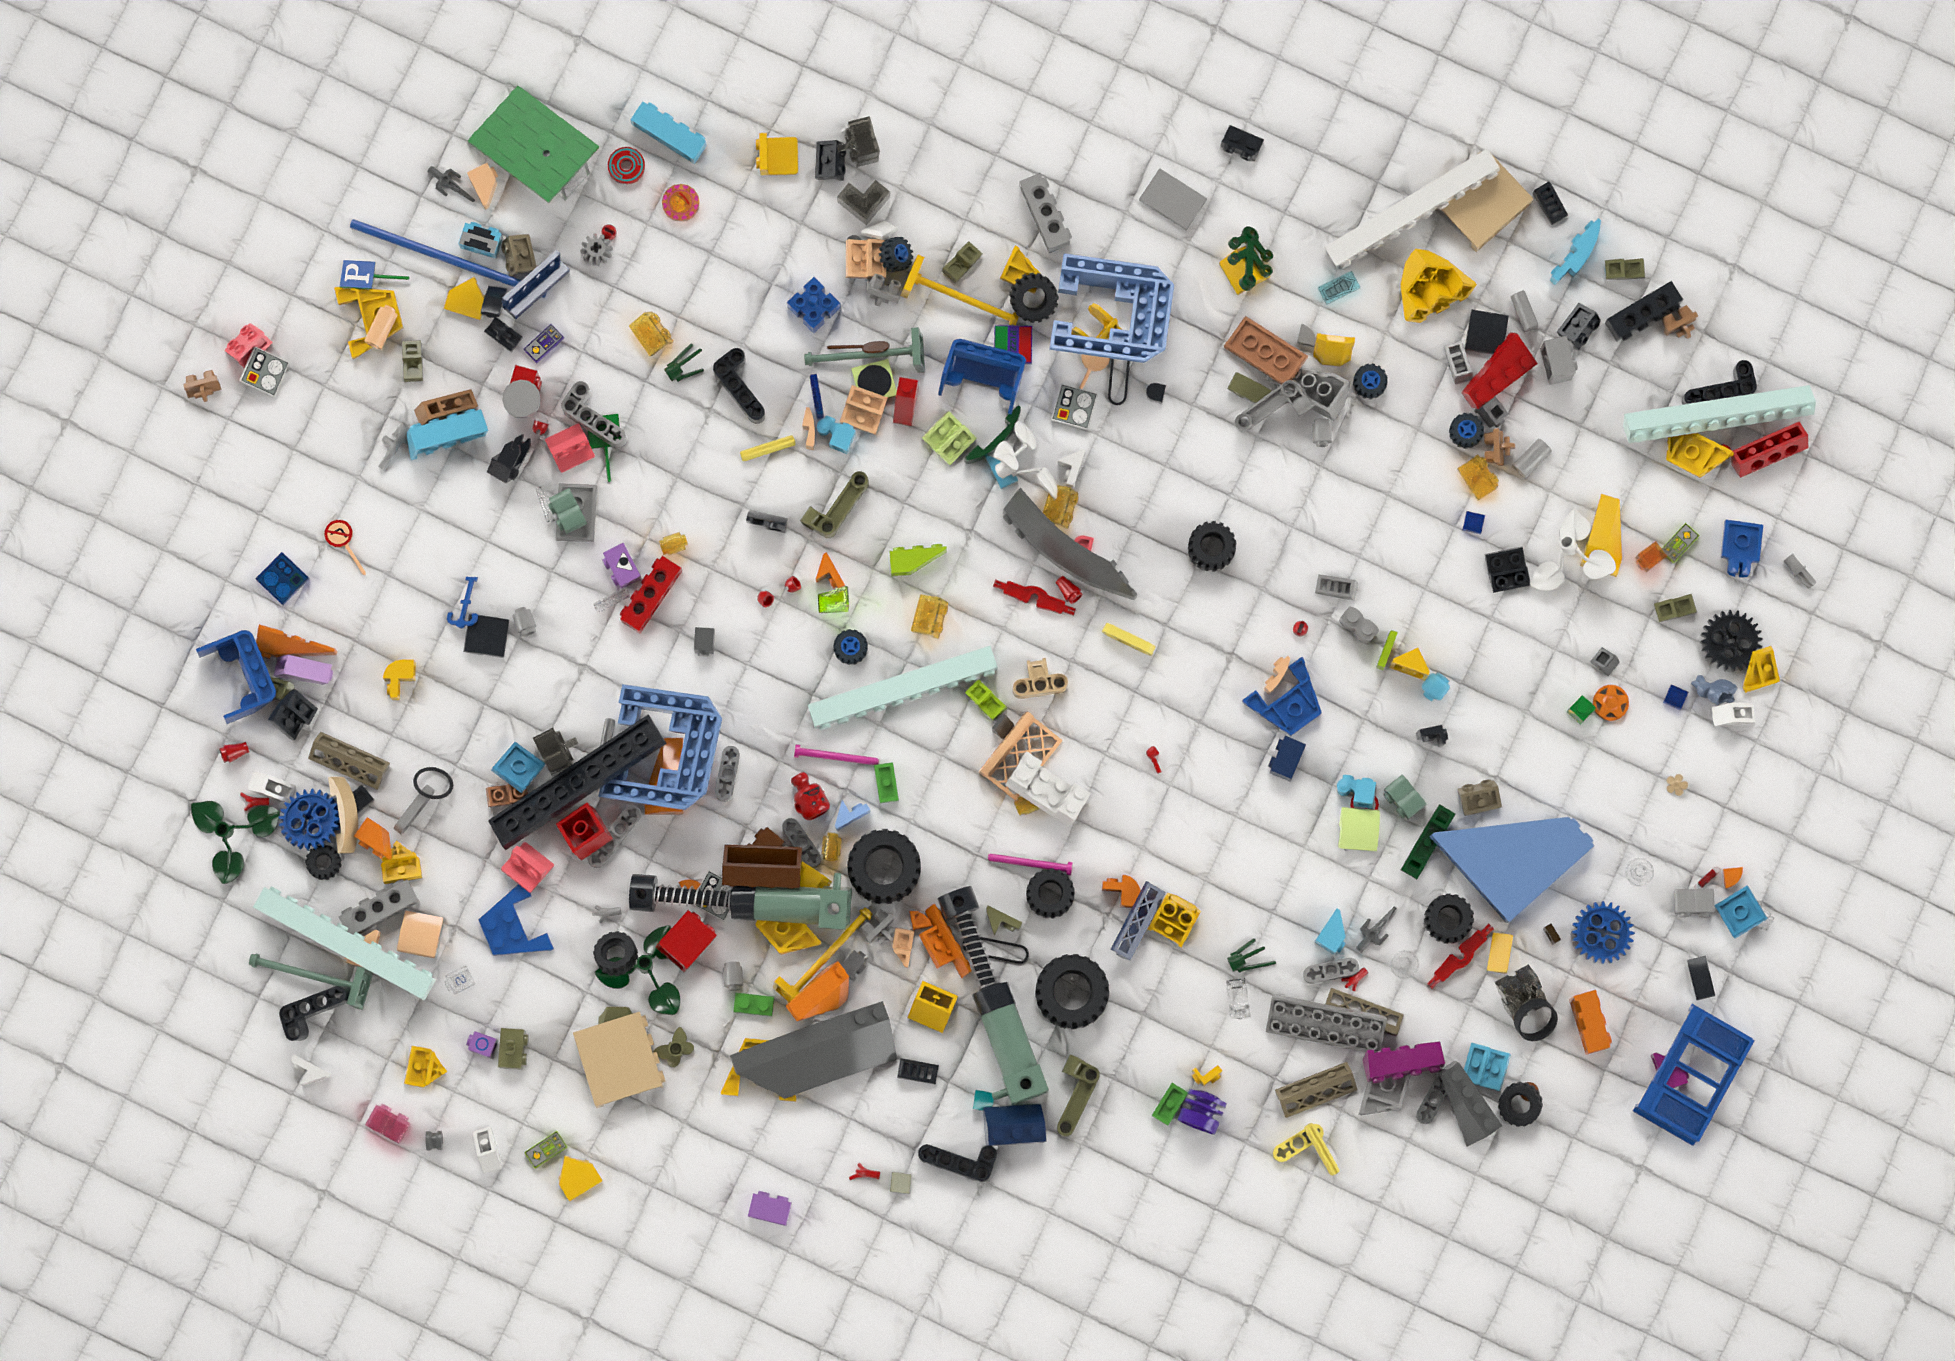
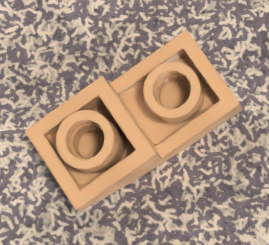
M1289 656L1285 659L1280 657L1273 664L1275 666L1273 672L1277 676L1274 677L1272 675L1265 681L1266 686L1264 690L1268 695L1278 686L1285 675L1290 662Z

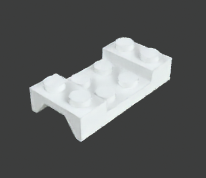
M1026 751L1005 786L1070 827L1091 793L1076 783L1072 786L1040 766L1042 761Z

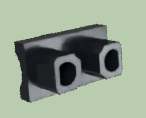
M497 317L484 330V333L510 352L523 339L520 334Z

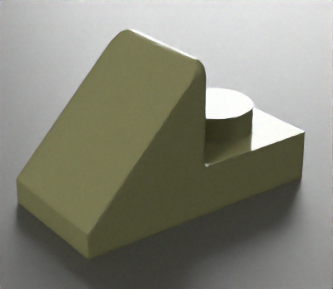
M271 677L276 690L275 700L281 701L291 690L295 689L294 684Z
M987 905L986 913L994 936L1001 923L1009 931L1020 930L1022 926L1021 921Z

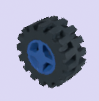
M904 237L886 239L881 243L882 246L879 247L881 251L879 253V256H881L880 262H883L882 266L884 268L887 267V271L898 272L906 270L910 267L909 265H912L911 260L914 256L911 253H913V249H910L911 244H907L908 240L904 239Z
M1373 363L1362 365L1356 371L1353 378L1354 390L1357 391L1359 396H1363L1362 398L1364 399L1378 398L1387 387L1388 377L1385 373L1386 371L1382 370L1381 366H1376Z
M1472 413L1459 414L1451 422L1449 428L1450 439L1453 440L1454 444L1458 445L1457 447H1463V449L1472 448L1481 441L1484 434V425H1482V421L1478 419L1477 415L1474 416Z
M848 629L837 635L833 648L838 660L847 665H855L865 658L868 644L861 632L855 629Z

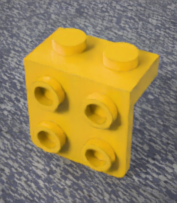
M759 133V139H756V150H759L760 157H756V169H760V174L796 175L798 173L797 138H767V133Z

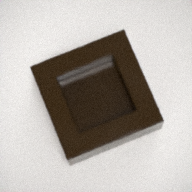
M1552 923L1543 928L1552 945L1561 940Z

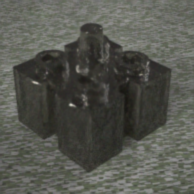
M870 116L849 121L847 124L848 128H845L846 134H844L846 142L837 145L838 152L850 149V159L852 162H855L856 167L878 162L880 149Z
M554 728L533 737L552 777L572 765L571 762L574 759L569 748L578 744L576 737L565 742L560 731L556 732Z
M1529 964L1515 971V976L1507 975L1495 981L1498 993L1502 997L1501 1001L1504 1009L1513 1021L1518 1009L1526 1002L1533 999H1544L1547 1001L1544 992L1541 990L1540 980ZM1537 1007V1008H1534L1533 1010L1536 1011V1010H1538V1009H1540V1008H1542V1007Z

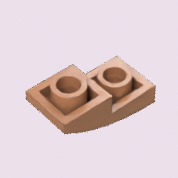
M510 784L486 788L488 807L514 804L528 794L527 788L521 793Z

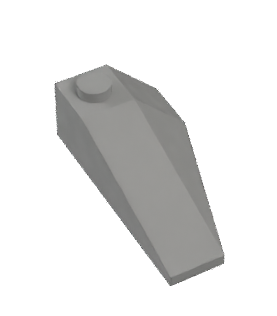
M1300 369L1293 380L1300 384L1313 401L1315 406L1311 409L1335 421L1345 406L1351 384L1350 381L1335 373L1328 372L1327 374L1317 370ZM1268 378V381L1277 387L1281 385L1272 378ZM1292 383L1287 387L1289 394L1295 392V386Z

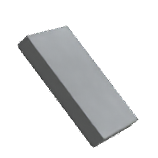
M1159 168L1139 198V201L1187 231L1207 201V198Z
M559 483L558 493L570 488L587 524L566 534L565 530H560L556 522V541L594 542L597 485Z

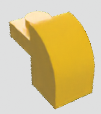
M414 659L396 660L385 669L383 679L384 681H390V684H387V695H390L392 700H400V681H416V662Z

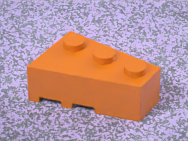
M1596 990L1571 997L1569 1002L1585 1054L1588 1055L1610 1048L1612 1039L1610 1033L1606 1031V1019L1601 1012V1004Z

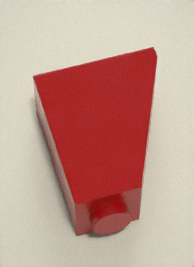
M899 377L893 423L912 426L919 391L918 380Z

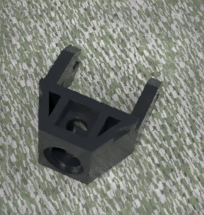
M521 434L514 441L505 444L502 451L491 459L487 473L506 484L511 480L514 481L519 474L518 469L531 447V439L528 438L523 442L524 434Z

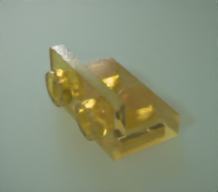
M652 311L644 312L629 325L649 356L655 355L665 345L673 343L671 333L660 323V317Z
M1478 454L1457 468L1477 501L1496 490L1499 486L1497 476L1494 473H1490L1487 468L1489 466L1487 461Z
M1057 485V499L1054 500L1048 493L1043 514L1052 523L1068 529L1073 520L1075 505L1078 503V492L1071 487Z
M920 594L911 631L939 639L940 633L943 631L944 617L948 612V602L940 597Z

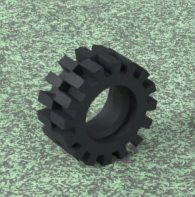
M324 844V847L317 845V850L314 848L309 850L310 852L306 855L305 864L313 877L319 880H330L329 878H334L335 874L339 873L342 860L340 854L333 847ZM321 855H327L331 859L330 866L324 870L319 869L316 865V860Z

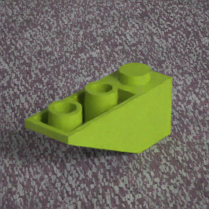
M933 544L930 548H924L923 545L912 546V549H904V547L893 548V551H889L891 577L915 573L947 553V546Z

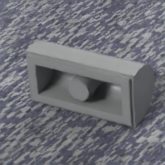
M1522 290L1513 294L1511 300L1524 332L1537 329L1538 322L1525 291Z
M1538 438L1512 467L1526 479L1552 453V450L1543 440Z

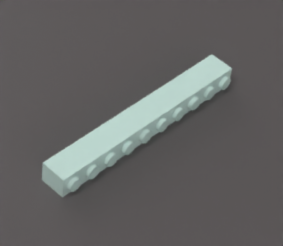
M1810 385L1627 413L1624 414L1623 428L1629 443L1814 415L1816 400Z
M987 646L808 704V709L815 729L825 730L831 727L830 724L836 722L843 724L849 721L848 718L854 716L862 718L867 716V712L873 710L875 713L885 710V706L891 704L893 707L899 706L904 703V700L911 699V701L922 698V694L928 692L929 695L940 692L941 688L947 687L951 689L957 687L958 683L962 681L970 683L977 680L976 677L984 675V677L994 675V671L998 667L991 646Z
M272 886L270 889L263 888L253 908L423 1000L426 999L436 981L432 978L433 974L425 969H422V971L415 969L416 964L407 959L405 962L398 960L399 955L390 950L388 953H385L381 950V945L373 941L371 944L365 942V937L357 932L354 935L347 932L348 927L340 923L337 926L330 923L332 919L324 914H321L320 917L315 915V910L307 905H304L302 908L297 905L298 900L287 896V898L280 896L281 891Z

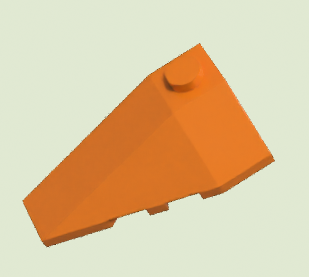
M260 624L258 626L256 643L261 656L270 659L271 656L277 658L285 655L296 657L337 655L338 651L335 648L314 641H309L308 643L305 639L296 635L290 638L283 631Z
M664 738L667 744L659 750L648 785L657 786L660 768L678 771L683 738ZM645 804V815L683 814V810Z
M838 961L831 964L812 979L786 1005L787 1009L796 1021L824 1014L831 1010H837L848 1000L849 975Z

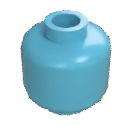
M1439 672L1429 674L1422 684V689L1425 691L1423 695L1430 701H1433V699L1442 700L1450 689L1449 680Z

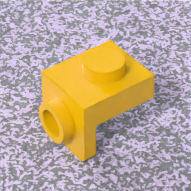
M1217 1065L1202 1076L1195 1067L1192 1070V1078L1198 1085L1201 1083L1205 1086L1208 1082L1213 1084L1221 1078L1220 1073L1222 1069Z

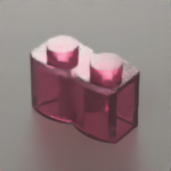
M383 1103L381 1106L376 1104L365 1126L400 1144L411 1125L408 1122L409 1118L401 1113L398 1115L391 1113L392 1108Z

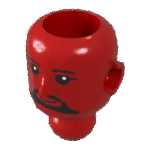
M805 772L791 778L792 785L798 790L794 794V807L796 812L801 814L805 820L816 819L830 809V803L824 793L825 791L817 783L810 784L809 777Z

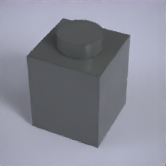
M695 627L694 652L698 653V656L703 657L714 654L715 629Z

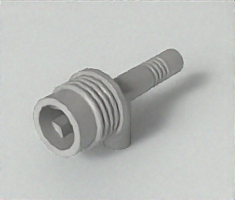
M401 423L396 431L392 433V436L396 438L395 441L387 435L382 438V442L390 447L378 466L384 471L402 442L408 445L406 434L410 428L405 424Z

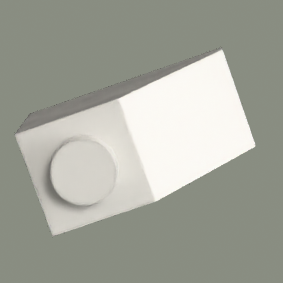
M1728 703L1712 707L1714 726H1733L1756 722L1753 704Z
M253 772L247 790L281 802L291 803L289 797H293L296 785L268 774Z
M491 1126L472 1132L477 1157L483 1173L502 1168Z

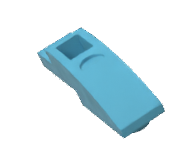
M1599 218L1595 222L1591 220L1584 227L1586 231L1582 235L1578 233L1571 242L1573 244L1570 249L1574 254L1570 252L1564 258L1565 263L1561 267L1557 265L1551 271L1550 281L1554 285L1567 273L1574 277L1583 267L1598 238L1601 225Z

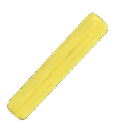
M793 435L743 450L740 452L742 461H748L795 446V439Z
M1309 1123L1304 1127V1130L1329 1174L1333 1176L1340 1169L1315 1125Z

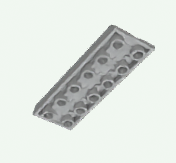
M1272 995L1266 1032L1363 1052L1374 1049V1053L1381 1051L1387 1018L1382 1015L1281 995Z

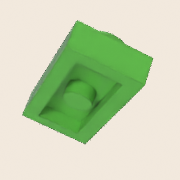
M893 762L874 765L880 804L899 801Z
M735 993L733 1012L772 1017L774 997Z
M1171 1083L1153 1112L1152 1117L1168 1126L1188 1092Z

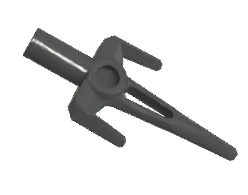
M430 166L427 172L438 179L435 189L444 196H447L448 194L442 189V187L447 186L468 200L475 202L473 197L451 179L452 175L461 178L460 174L452 169H448L442 174L436 168ZM450 183L455 185L459 189V191L452 187Z
M1395 906L1371 929H1367L1371 919H1367L1360 930L1365 938L1356 947L1359 952L1362 953L1371 942L1380 946L1387 939L1388 934H1385L1381 939L1378 938V934L1397 909ZM1384 922L1381 925V927L1376 931L1375 929L1380 925V923Z

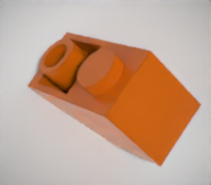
M367 817L354 837L360 840L358 844L366 850L370 847L373 849L372 853L382 859L384 856L390 860L392 853L389 832Z

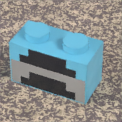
M475 222L465 223L458 243L459 247L496 259L503 240L502 233H499L500 230L492 227L485 229L481 227L482 225Z

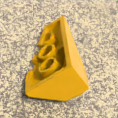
M1601 494L1583 554L1589 558L1594 550H1603L1609 553L1616 564V570L1610 574L1614 577H1617L1622 561L1620 499ZM1582 558L1580 566L1583 567L1587 561Z

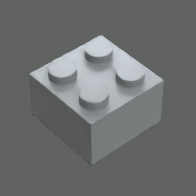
M1567 336L1545 340L1540 351L1549 385L1572 380L1576 370H1578L1576 359H1572L1571 352H1573L1571 340L1568 341Z

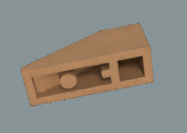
M472 389L423 401L414 409L418 422L421 425L429 424L428 422L433 419L439 418V420L447 419L446 417L451 414L459 415L467 410L475 409L478 407Z

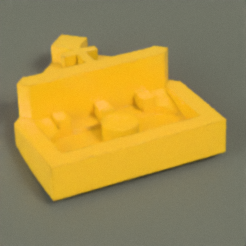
M472 277L449 290L444 309L480 320L482 318L481 308L485 295H483L478 286L476 278Z
M396 840L391 849L392 858L390 860L386 857L382 858L383 883L390 884L401 879L406 881L422 878L419 857Z
M411 1046L404 1084L425 1087L445 1074L447 1070L443 1067L434 1051L428 1048Z
M564 1155L563 1166L558 1179L559 1185L569 1201L603 1181L594 1165L589 1163L588 1160L584 1161Z

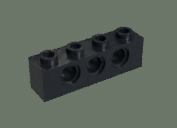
M1670 281L1609 317L1605 324L1616 342L1621 339L1626 341L1633 336L1632 333L1636 330L1641 332L1646 329L1651 321L1658 322L1663 319L1666 312L1671 311L1673 313L1681 307L1680 304L1683 298L1673 282ZM1657 300H1663L1666 306L1659 307ZM1640 310H1648L1650 316L1644 317ZM1631 319L1634 325L1627 326L1624 320Z

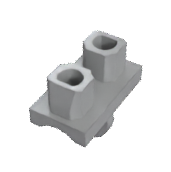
M875 274L871 280L867 279L866 293L871 294L870 298L875 299L876 306H880L882 302L887 304L889 301L899 302L900 281L893 279L888 286L883 284L884 277L882 275Z
M880 909L874 915V918L880 923L876 928L869 922H866L861 927L866 940L870 944L881 933L882 935L878 938L881 944L886 939L890 942L894 940L890 935L895 929L892 926L887 931L885 929L895 920V917L891 913L888 915Z

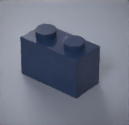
M1286 735L1283 740L1279 739L1275 748L1278 750L1276 758L1272 756L1268 765L1271 768L1269 773L1291 782L1306 744Z

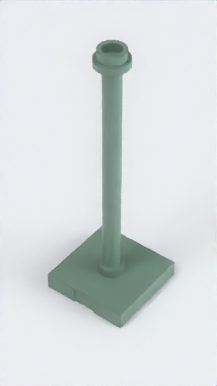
M919 327L911 328L912 345L904 348H892L879 353L856 351L812 355V352H808V354H804L805 365L813 366V363L910 355V357L913 356V366L916 371L923 373L925 372L923 334Z
M257 953L251 954L249 958V965L253 968L259 965L334 986H348L351 990L347 1004L360 1010L364 1008L373 977V972L357 966L353 982L263 959Z

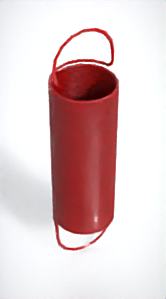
M1712 869L1697 884L1703 888L1718 873Z

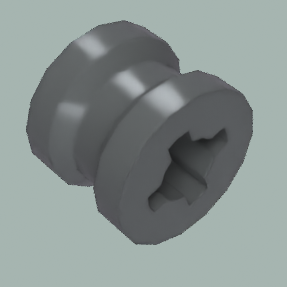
M426 1131L425 1143L427 1151L433 1148L443 1150L442 1131H437L436 1133Z

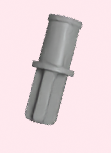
M1791 554L1783 561L1792 570L1793 576H1797L1806 588L1809 589L1815 585V579L1805 569L1806 566H1803L1797 560L1794 554Z

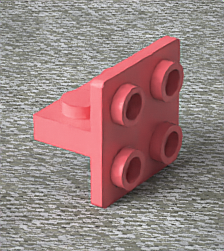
M249 323L240 330V334L235 339H232L227 344L225 352L245 368L253 347H258L265 351L273 342L264 335L262 330Z
M579 423L545 439L561 473L595 457Z
M523 842L520 847L516 846L512 850L511 857L502 866L501 871L531 893L554 867V864L527 842Z

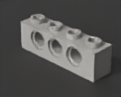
M1041 173L1019 181V187L1048 253L1070 245L1071 233L1068 228H1064L1062 223L1064 217L1061 211L1057 212L1055 207L1057 202L1054 195L1049 194L1047 189L1049 188V183L1046 177L1042 178ZM1036 192H1041L1044 194V197L1042 199H1036L1034 197V194ZM1049 209L1052 213L1049 216H1044L1041 211ZM1057 226L1059 231L1052 233L1049 231V227Z
M401 879L393 884V888L386 890V888L376 893V897L372 899L365 898L358 903L359 906L343 910L339 919L344 926L349 928L347 932L352 935L355 932L361 934L419 903L420 901L409 881ZM396 893L400 894V901L398 903H391V896ZM376 903L383 904L381 912H374L373 907ZM365 912V920L358 922L356 919L357 914Z

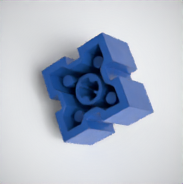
M815 277L803 286L804 293L802 295L797 292L787 301V307L797 317L803 316V324L813 334L825 324L824 317L826 315L831 318L841 309V303L831 293L826 295L825 287Z

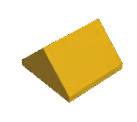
M1246 246L1238 248L1233 252L1238 253L1244 250ZM1226 256L1219 262V265L1236 294L1239 295L1245 292L1239 285V280L1245 275V258L1236 265H1231L1227 260L1228 256ZM1253 262V275L1256 278L1257 285L1268 278L1260 274V270Z
M1419 648L1394 658L1389 667L1423 681L1427 679L1430 673Z

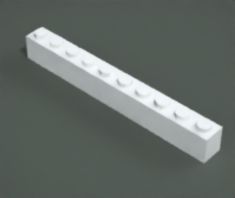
M1487 148L1324 247L1336 269L1340 267L1344 269L1351 264V260L1356 257L1360 259L1367 255V251L1371 248L1377 249L1382 246L1384 240L1388 238L1394 239L1400 235L1399 231L1404 228L1408 230L1417 224L1416 221L1421 218L1423 220L1429 218L1433 214L1432 211L1437 208L1441 210L1447 207L1450 200L1454 198L1458 200L1470 188L1475 190L1482 185L1481 182L1485 179L1491 180L1495 178L1500 168Z

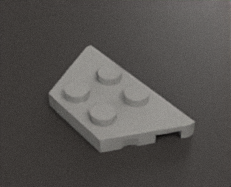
M1411 1074L1403 1075V1078L1397 1080L1386 1078L1384 1079L1385 1081L1380 1083L1368 1082L1358 1115L1400 1110Z

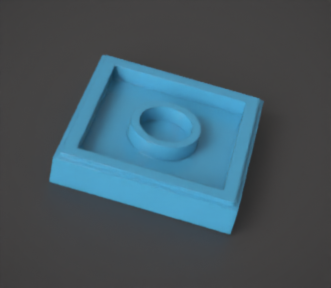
M514 742L492 767L491 771L523 793L545 767V763L517 742Z
M1748 885L1714 905L1735 939L1768 919Z

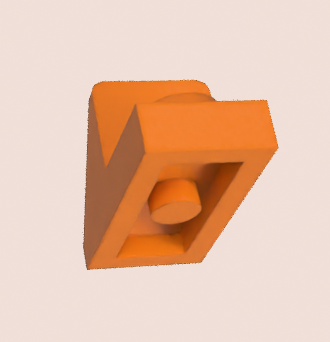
M826 552L823 554L816 582L830 576L831 578L828 580L832 588H837L840 592L845 589V584Z

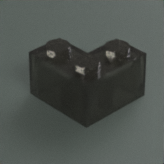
M877 180L871 184L864 194L848 183L837 196V202L867 225L888 201L890 191Z

